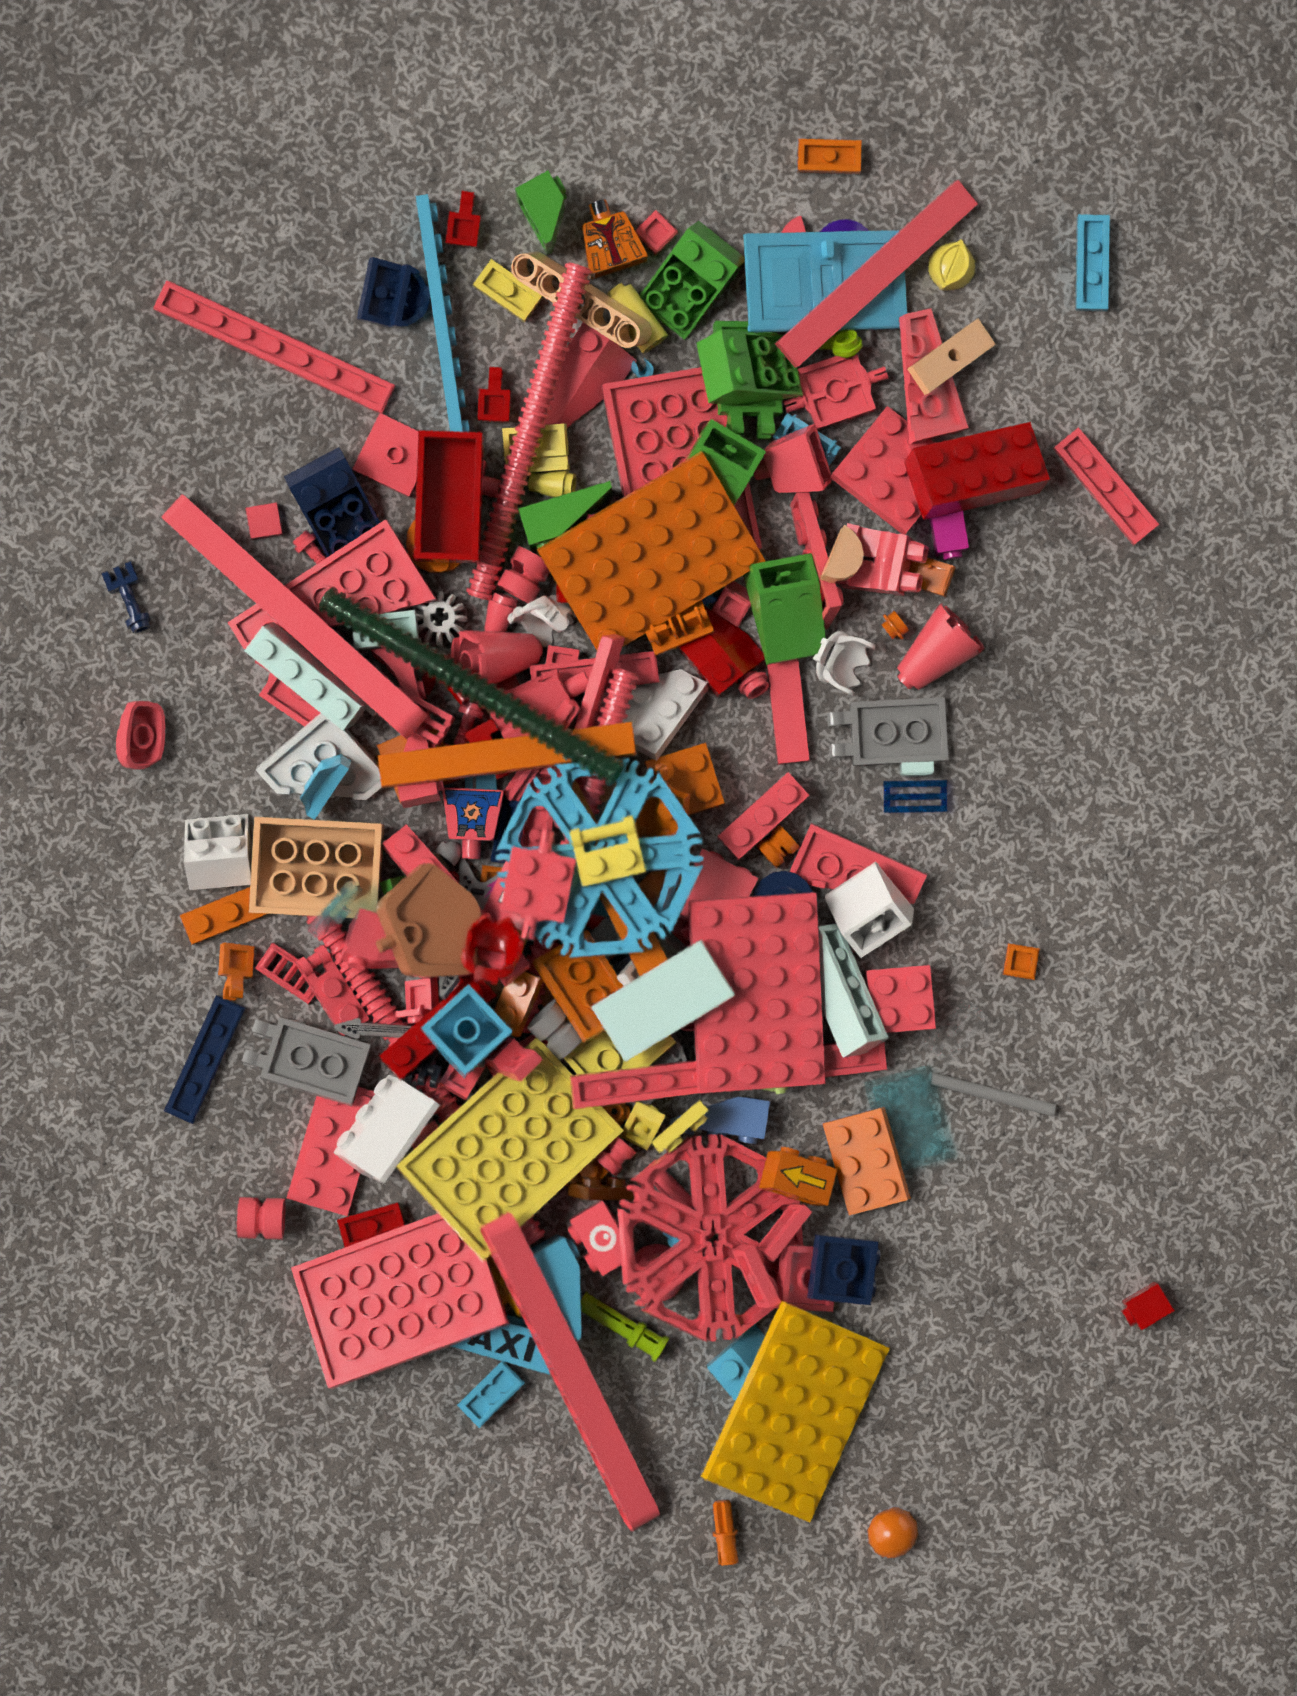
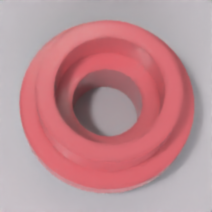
M751 671L741 678L738 690L742 695H746L748 699L756 698L769 688L768 676L765 672Z

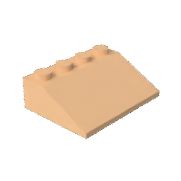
M254 817L249 912L354 918L360 908L376 912V906L379 902L384 825L377 823Z

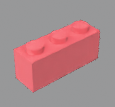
M788 772L720 833L717 838L739 861L810 795Z

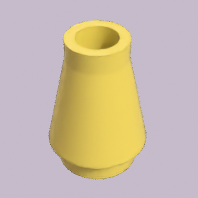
M568 470L531 473L528 488L531 492L555 498L576 491V474L569 473Z

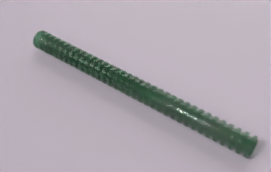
M336 587L328 589L319 603V611L321 613L328 612V617H336V622H344V626L346 628L352 627L355 633L361 632V637H369V641L371 643L377 642L379 648L386 647V652H394L396 658L402 657L403 662H410L412 668L419 667V671L422 674L427 672L428 677L431 679L435 677L436 682L439 684L444 682V686L447 689L452 687L454 693H462V698H470V703L475 704L477 702L480 709L487 708V713H495V718H503L504 723H511L512 728L515 730L520 728V732L523 735L528 733L530 739H538V744L542 745L545 743L548 750L553 748L555 754H563V759H571V763L573 765L579 764L581 770L588 769V773L591 776L596 774L598 780H606V785L614 784L624 768L623 760H615L616 757L613 754L608 756L605 749L598 750V745H590V740H582L580 734L573 735V730H565L564 725H557L555 719L548 720V716L545 713L540 715L538 709H530V704H522V699L517 698L515 700L512 693L505 694V689H497V685L495 683L489 684L487 678L480 679V674L477 672L472 674L470 668L464 669L463 664L460 662L456 664L452 657L447 659L444 652L439 654L437 648H429V643L424 642L422 644L419 637L413 638L412 633H404V628L399 627L397 629L394 622L388 623L387 618H379V613H371V609L369 607L363 608L361 602L354 603V598H346V593H338Z

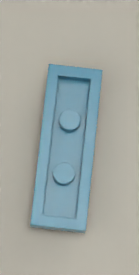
M1078 214L1075 311L1108 310L1110 215Z

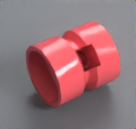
M518 546L510 560L512 568L505 569L497 586L514 597L530 603L536 599L540 592L539 582H545L550 571L540 556Z
M239 1197L237 1211L238 1238L256 1239L258 1234H262L265 1239L283 1240L286 1216L285 1199L266 1198L264 1203H261L257 1197Z

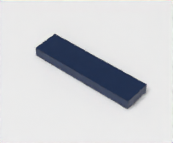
M218 995L215 996L164 1112L194 1124L243 1016L245 1007L229 1000H223Z

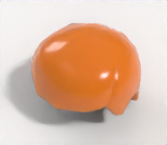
M892 1507L878 1513L872 1519L867 1529L868 1541L875 1553L887 1558H897L905 1555L914 1546L918 1537L916 1520L910 1512L898 1507Z

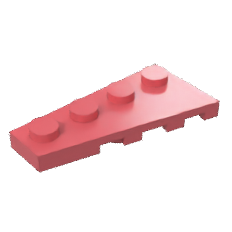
M813 823L810 824L789 871L799 875L808 885L813 887L835 889L874 862H877L910 904L915 903L927 877V874Z

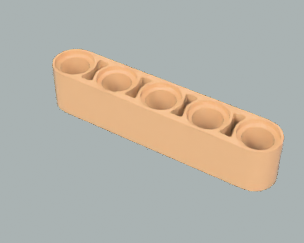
M540 252L523 253L516 256L511 265L514 277L549 301L557 302L556 292H560L561 287L556 291L552 285V279L556 276L559 283H563L564 278L561 276L562 273H566L567 269ZM529 259L533 262L534 271L532 274H530L527 270V262ZM590 283L585 285L584 290L587 291L586 295H584L585 304L583 307L579 305L578 309L581 312L576 314L577 319L624 348L640 346L649 341L652 331L646 319ZM605 308L611 314L609 324L603 318ZM630 325H633L637 331L635 340L629 335Z

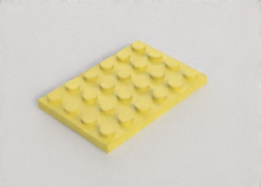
M537 1038L525 1048L535 1050L543 1060L521 1082L498 1072L396 1166L400 1173L482 1262L491 1253L483 1239L480 1227L507 1212L513 1215L519 1227H521L624 1131L602 1106L573 1108L570 1075L572 1074Z

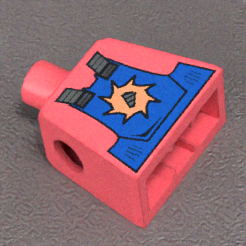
M445 788L443 790L449 839H462V858L481 859V840H495L504 799V790Z

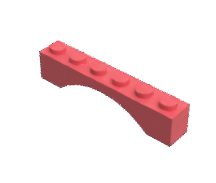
M410 644L370 649L373 657L386 666L401 688L423 700L427 699L423 680L417 681L415 670L421 669L417 650L411 651ZM424 711L431 718L429 711ZM424 722L419 726L426 731L433 729ZM414 732L407 739L404 752L436 748V744L429 742V740ZM443 781L398 787L400 802L403 808L441 801L439 791L445 790Z

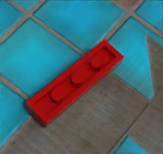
M472 974L452 991L447 999L442 1000L379 1055V1058L400 1081L437 1050L421 1028L468 984L487 1004H490L496 998V994L484 981H473Z

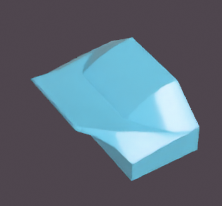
M341 754L321 760L305 784V791L300 797L305 806L307 816L315 820L348 771L351 760Z

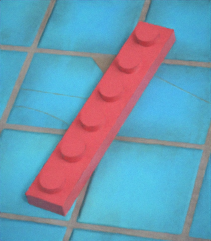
M407 824L382 843L384 851L406 875L421 864L431 863L458 883ZM480 907V912H481V917H482V916L485 915L486 913H485V912L482 910V908ZM477 950V955L488 968L501 969L503 967L505 958L503 954ZM521 953L514 972L510 976L499 980L505 987L528 970L531 963Z

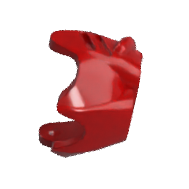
M487 913L476 920L467 931L461 960L465 969L473 974V981L479 982V980L497 985L498 979L510 976L516 969V964L522 953L524 940H521L519 932L510 917L495 921ZM475 949L503 954L505 956L503 967L501 969H493L476 965L474 963Z

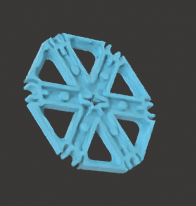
M630 759L558 764L555 766L561 772L562 777L558 778L557 773L552 768H548L547 771L551 775V782L543 785L535 777L533 781L540 790L539 793H536L530 783H528L496 850H509V855L503 853L496 856L497 861L507 860L509 862L512 847L527 850L539 849V847L524 848L519 843V835L532 809L537 806H543L548 810L570 843L552 845L551 851L559 856L576 859L569 830L579 828L582 831L623 821V817L632 815L636 823L646 800L650 797L660 798L678 824V830L675 835L638 838L646 871L675 869L681 873V884L669 908L665 911H656L632 876L582 887L577 861L575 862L564 922L537 921L535 936L540 944H542L543 938L547 933L551 934L545 942V947L549 949L555 940H562L564 946L561 950V955H567L570 950V944H574L573 952L569 958L644 952L638 943L639 939H642L643 944L648 949L653 948L648 940L650 933L657 932L663 940L666 939V933L660 927L661 924L668 928L670 934L672 933L702 871L703 865L698 867L690 866V862L700 863L704 861L703 856H693L690 853L693 845L702 844V839L692 838L688 840L687 838L695 834L701 835L659 773L652 784L649 783L654 776L652 768H649L644 777L636 775V769L639 766L637 761L631 764L629 772L625 771ZM612 775L617 780V785L598 825H596L572 788L573 782L579 777ZM627 834L600 839L596 847H594L596 841L583 843L585 852L602 849L605 847L606 842L608 843L607 847L628 843ZM507 871L497 872V876L505 879ZM499 882L504 889L505 882ZM602 891L628 928L626 938L621 941L590 943L583 936V931Z

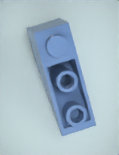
M736 1096L706 1106L708 1111L704 1115L707 1120L697 1129L707 1131L706 1137L709 1134H718L725 1137L726 1134L739 1135L738 1142L757 1144L758 1138H765L770 1101ZM681 1115L670 1118L669 1125L675 1122ZM689 1127L683 1134L694 1135V1132Z

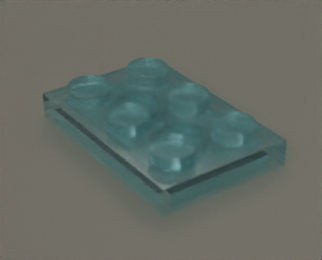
M925 1065L863 1082L871 1110L885 1106L903 1171L951 1157Z

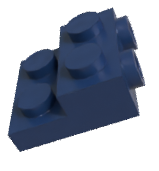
M815 1234L807 1298L871 1305V1300L876 1293L874 1276L875 1268L880 1261L879 1242L869 1239Z

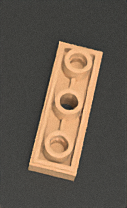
M978 318L907 370L924 395H926L996 344Z

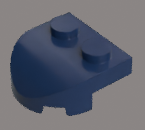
M375 257L369 258L356 320L386 328H400L409 326L419 318H422L429 306L430 291L429 286L425 285L424 280L419 275L420 271L408 264L400 265Z

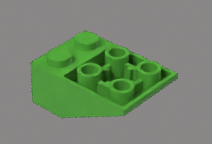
M697 221L688 227L639 296L656 318L685 340L745 265V257L703 223Z
M721 329L697 342L708 403L734 405L803 396L797 367L794 368L775 345L784 335Z
M711 419L703 428L686 460L702 451L731 502L735 505L766 451Z
M812 553L751 564L749 567L750 571L744 574L743 577L766 665L812 657L818 654L822 645L820 642L826 636L822 616L820 584Z

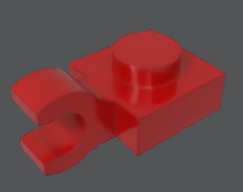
M462 191L459 213L449 211L445 240L447 245L477 248L481 216L472 214L475 201L474 192Z
M489 367L488 389H479L478 421L507 423L510 421L511 390H501L502 367Z

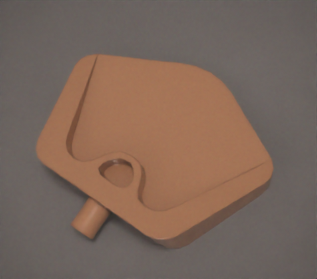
M431 863L421 864L377 903L376 912L386 937L377 940L376 946L381 953L392 949L400 971L406 976L432 977L469 974L470 972L462 964L461 955L462 949L465 947L467 931L481 917L479 904L469 891L436 865ZM475 949V952H474V963H475V964H476L477 950H478V949Z

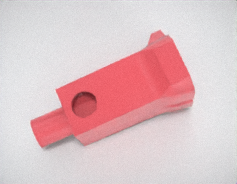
M554 669L510 690L495 691L485 695V705L504 739L541 734L564 699L568 698L575 701L574 697L586 691L589 678L585 671H582L564 681L558 669Z

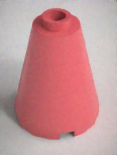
M941 603L935 609L897 668L900 674L897 677L908 689L915 687L920 690L979 655L985 650V647L976 635L971 638L972 634L968 630L969 627L951 609Z
M464 630L458 632L459 637L453 639L451 646L454 672L460 671L463 680L458 682L467 693L471 694L482 692L530 668L531 665L538 664L543 654L540 640L531 633Z

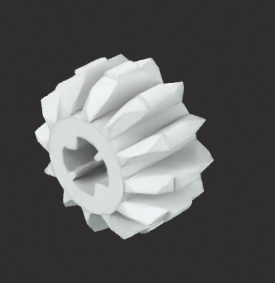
M438 591L437 601L429 602L427 607L424 604L416 606L420 611L424 612V614H416L417 622H424L418 626V633L428 629L424 637L426 642H430L435 634L438 646H441L443 643L442 635H446L449 642L452 643L454 636L451 634V631L454 630L457 633L464 631L462 627L456 625V622H467L466 616L456 615L464 609V605L460 603L451 607L455 602V595L451 594L447 601L444 602L443 592ZM442 610L444 615H448L449 618L442 622V626H436V621H431L432 616H437L438 611Z

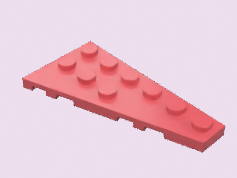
M386 519L284 585L331 628L352 623L351 617L391 613L437 601L434 593ZM257 604L228 622L243 649L247 648L262 626L274 622L281 627Z

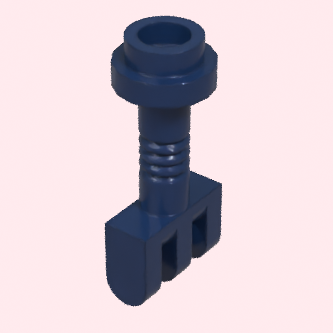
M129 561L125 563V568L129 575L124 577L120 566L113 568L117 580L112 582V577L108 571L103 572L102 577L110 594L120 592L130 617L125 621L128 629L132 630L133 634L150 628L149 622L151 618L149 613H142L137 604L131 586L140 581L132 562Z

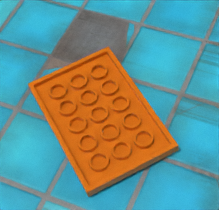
M702 451L537 549L597 651L602 636L617 634L625 637L622 646L624 647L644 635L646 630L651 629L650 625L653 624L654 627L659 626L667 621V618L674 617L750 571L749 567L751 564L766 562Z

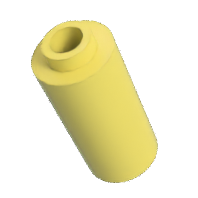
M620 283L607 293L608 296L649 322L652 331L651 337L647 343L638 346L643 354L649 352L667 338V332L631 284L624 286L623 283ZM630 325L629 335L635 340L637 331L633 325Z

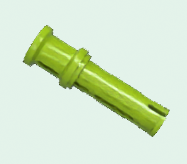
M588 1292L584 1294L580 1301L581 1312L627 1339L626 1343L629 1344V1347H637L651 1356L653 1362H656L670 1339L668 1336L662 1337L648 1329L645 1322L639 1321L637 1324L612 1307L591 1296Z

